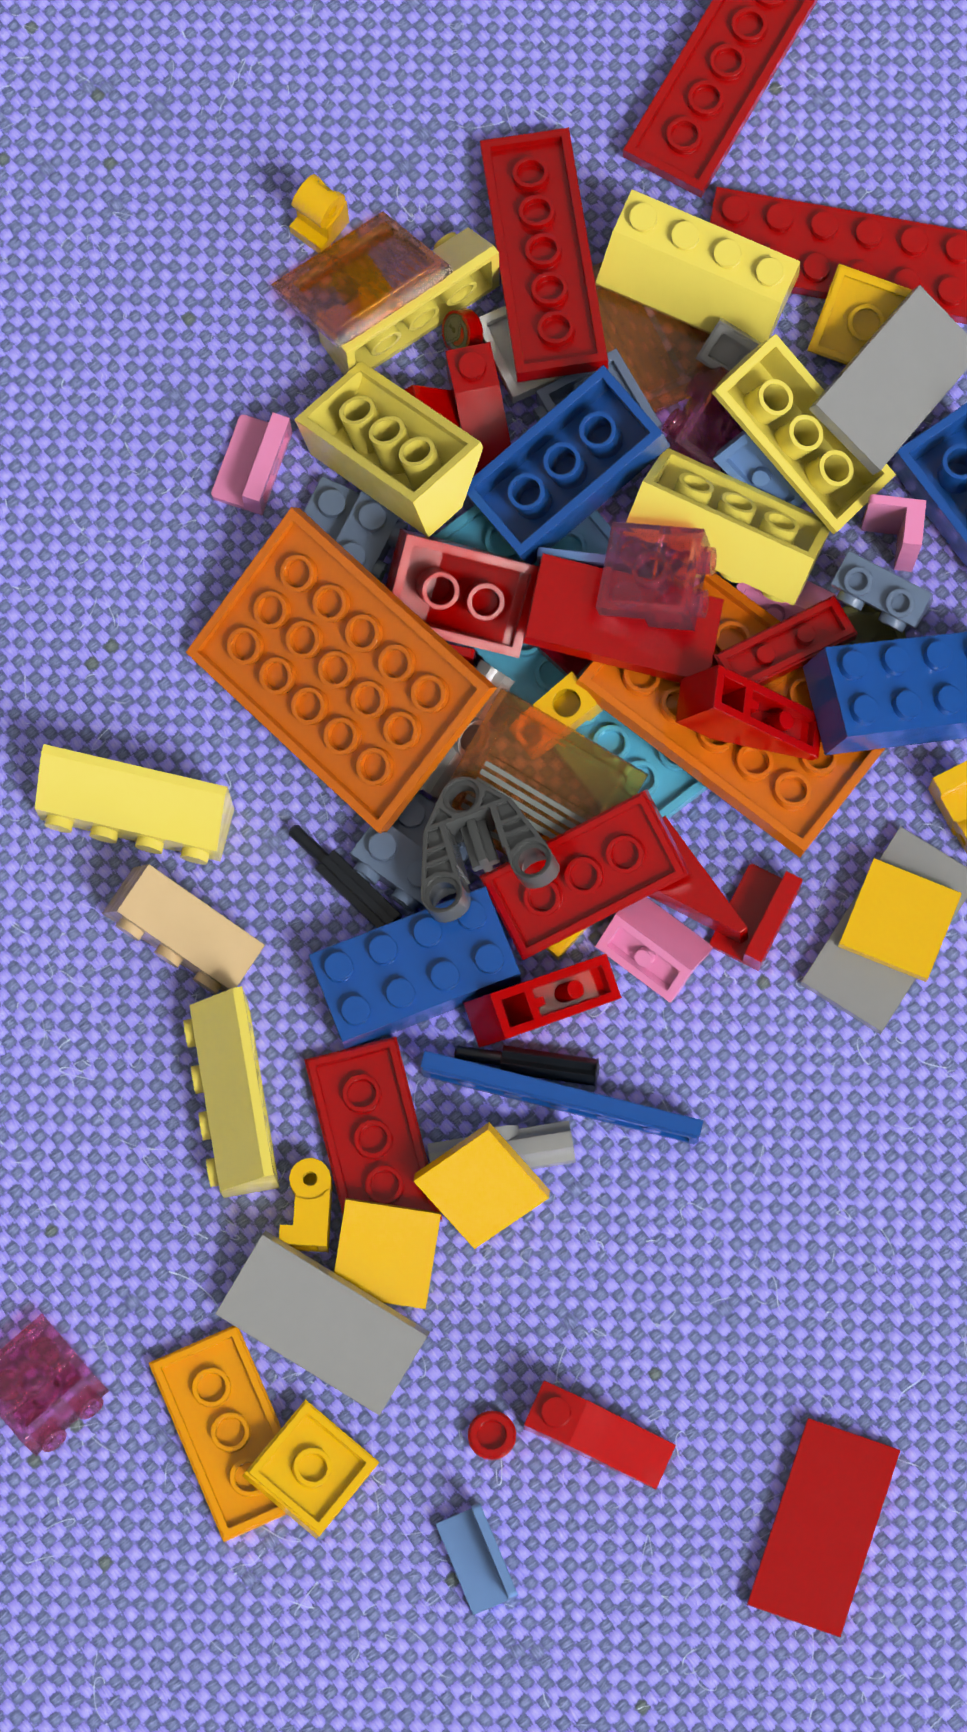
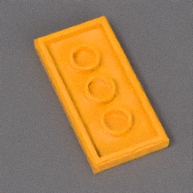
M233 1325L149 1362V1366L223 1542L232 1540L286 1516L287 1514L242 1476L282 1427L240 1329Z

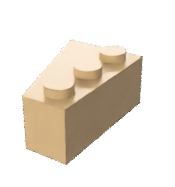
M150 864L133 867L102 912L104 916L116 923L115 926L136 941L142 939L156 948L154 953L168 964L176 968L181 964L196 975L193 980L215 995L219 990L224 992L237 987L265 946L262 942Z

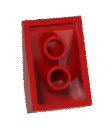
M400 528L386 587L444 640L519 658L538 566L433 536L428 538L424 534Z

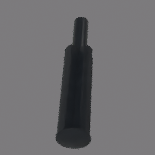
M294 825L290 828L289 836L319 864L315 870L375 928L402 918V914L366 879L355 872L353 867L335 850L328 854L299 825Z
M458 1045L455 1047L454 1057L457 1059L499 1065L500 1070L524 1076L592 1085L594 1087L597 1083L600 1069L599 1058L595 1059L503 1045L502 1051Z

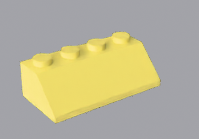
M632 189L613 229L596 285L708 334H711L720 318L763 343L772 336L800 273V261Z
M469 227L458 234L455 232L446 234L436 242L433 247L434 250L422 257L439 272L437 275L432 274L413 257L409 260L431 277L429 280H425L404 262L402 266L422 281L423 284L418 286L397 269L396 272L415 289L410 291L396 278H390L407 293L405 296H402L386 282L381 283L399 298L396 302L376 285L370 284L391 305L386 307L369 291L364 289L357 301L346 308L343 306L336 307L321 320L322 324L317 326L320 343L343 375L360 361L375 369L443 324V320L448 312L465 309L500 286L499 252L495 246Z
M774 334L755 347L734 366L711 393L831 533L835 534L868 503L871 494H877L896 474L886 464L881 471L872 475L809 410L825 390L778 335Z
M362 361L357 363L294 419L313 457L428 538L462 508L483 450L479 440Z
M670 448L666 449L658 457L642 481L624 525V529L633 532L639 540L645 543L664 546L675 551L684 561L693 564L701 563L718 571L728 581L745 583L760 590L765 597L772 601L786 602L793 606L801 594L830 533V530L817 515Z
M43 744L35 811L40 820L45 821L44 826L64 833H71L73 827L90 831L89 836L91 838L106 843H117L118 838L136 842L135 847L137 849L154 854H162L163 848L181 852L180 858L196 864L206 865L209 859L221 862L234 813V805L227 786Z
M235 987L189 1005L191 1019L183 1020L187 1047H196L199 1065L191 1066L195 1094L204 1093L207 1110L198 1112L203 1141L211 1139L214 1158L206 1159L210 1187L219 1186L223 1198L280 1188L250 1006L243 987Z

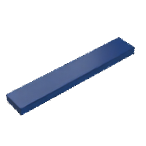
M424 1051L420 1066L421 1073L426 1078L693 1145L695 1143L698 1144L704 1121L429 1051Z

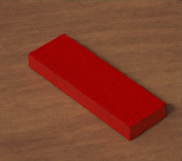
M835 595L713 655L712 663L714 666L719 664L764 686L804 666L823 648L846 645L854 641L858 633Z

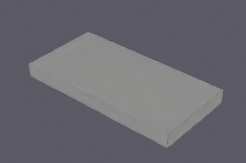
M919 285L907 295L812 404L809 410L874 475L883 469L967 370V333Z
M900 826L879 860L961 892L962 895L950 922L951 924L967 899V867ZM860 889L800 985L881 1035L916 978L838 947L861 891Z
M267 1231L261 1235L215 1313L379 1416L430 1333L425 1328Z

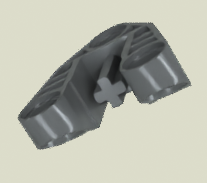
M457 777L445 785L423 831L421 901L432 918L438 922L447 923L462 917L471 905L468 887L470 881L458 843L464 842L474 872L482 869L485 873L494 869L493 865L500 863L490 832L497 829L502 848L508 856L511 868L522 886L526 888L536 889L544 887L551 883L560 872V865L550 848L510 797L470 777ZM472 791L476 794L475 802L470 808L461 811L453 808L454 798L459 793ZM546 860L545 866L539 872L534 874L524 872L531 864ZM457 893L455 901L448 907H435L442 898Z

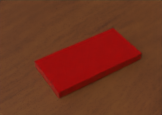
M543 553L539 561L522 643L680 683L681 679L711 668L724 599Z
M648 789L546 841V844L560 865V872L548 885L536 889L522 886L509 861L479 877L484 886H486L489 896L522 960H525L690 875L691 872ZM546 860L531 864L524 872L527 874L539 872L545 866Z
M397 1037L304 1059L342 1215L345 1198L440 1212L414 1183L415 1173L428 1165V1160Z
M810 1418L807 1419L746 1604L747 1606L839 1638L841 1637L900 1454L899 1449Z

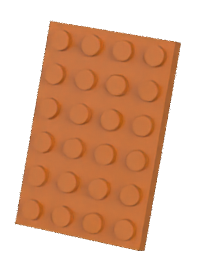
M295 507L289 509L186 651L200 667L378 833L388 832L497 689L495 685L305 512Z
M679 557L658 582L724 599L714 655L780 622L709 567L701 563H689ZM595 661L589 665L576 682L577 685L593 697L601 708L799 858L809 848L886 749L825 755L821 742L819 758L812 761L713 740L676 723L680 683ZM803 666L764 685V687L813 710Z

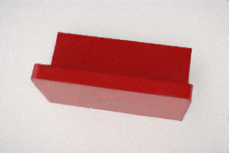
M750 864L730 901L731 906L748 927V939L740 944L715 931L710 940V945L713 949L759 971L801 888L803 879L788 871L781 878L755 864Z

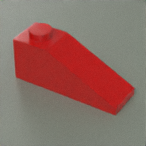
M490 342L445 351L446 371L450 389L453 391L460 428L479 440L483 446L473 477L511 445Z
M719 664L681 679L676 723L713 740L812 761L819 758L821 738L813 710Z
M662 817L691 874L648 897L740 944L748 939V927L667 817Z
M603 954L464 1003L478 1047L480 1048L621 999L622 997L607 954Z
M545 1380L524 1423V1430L655 1490L676 1446L648 1430Z

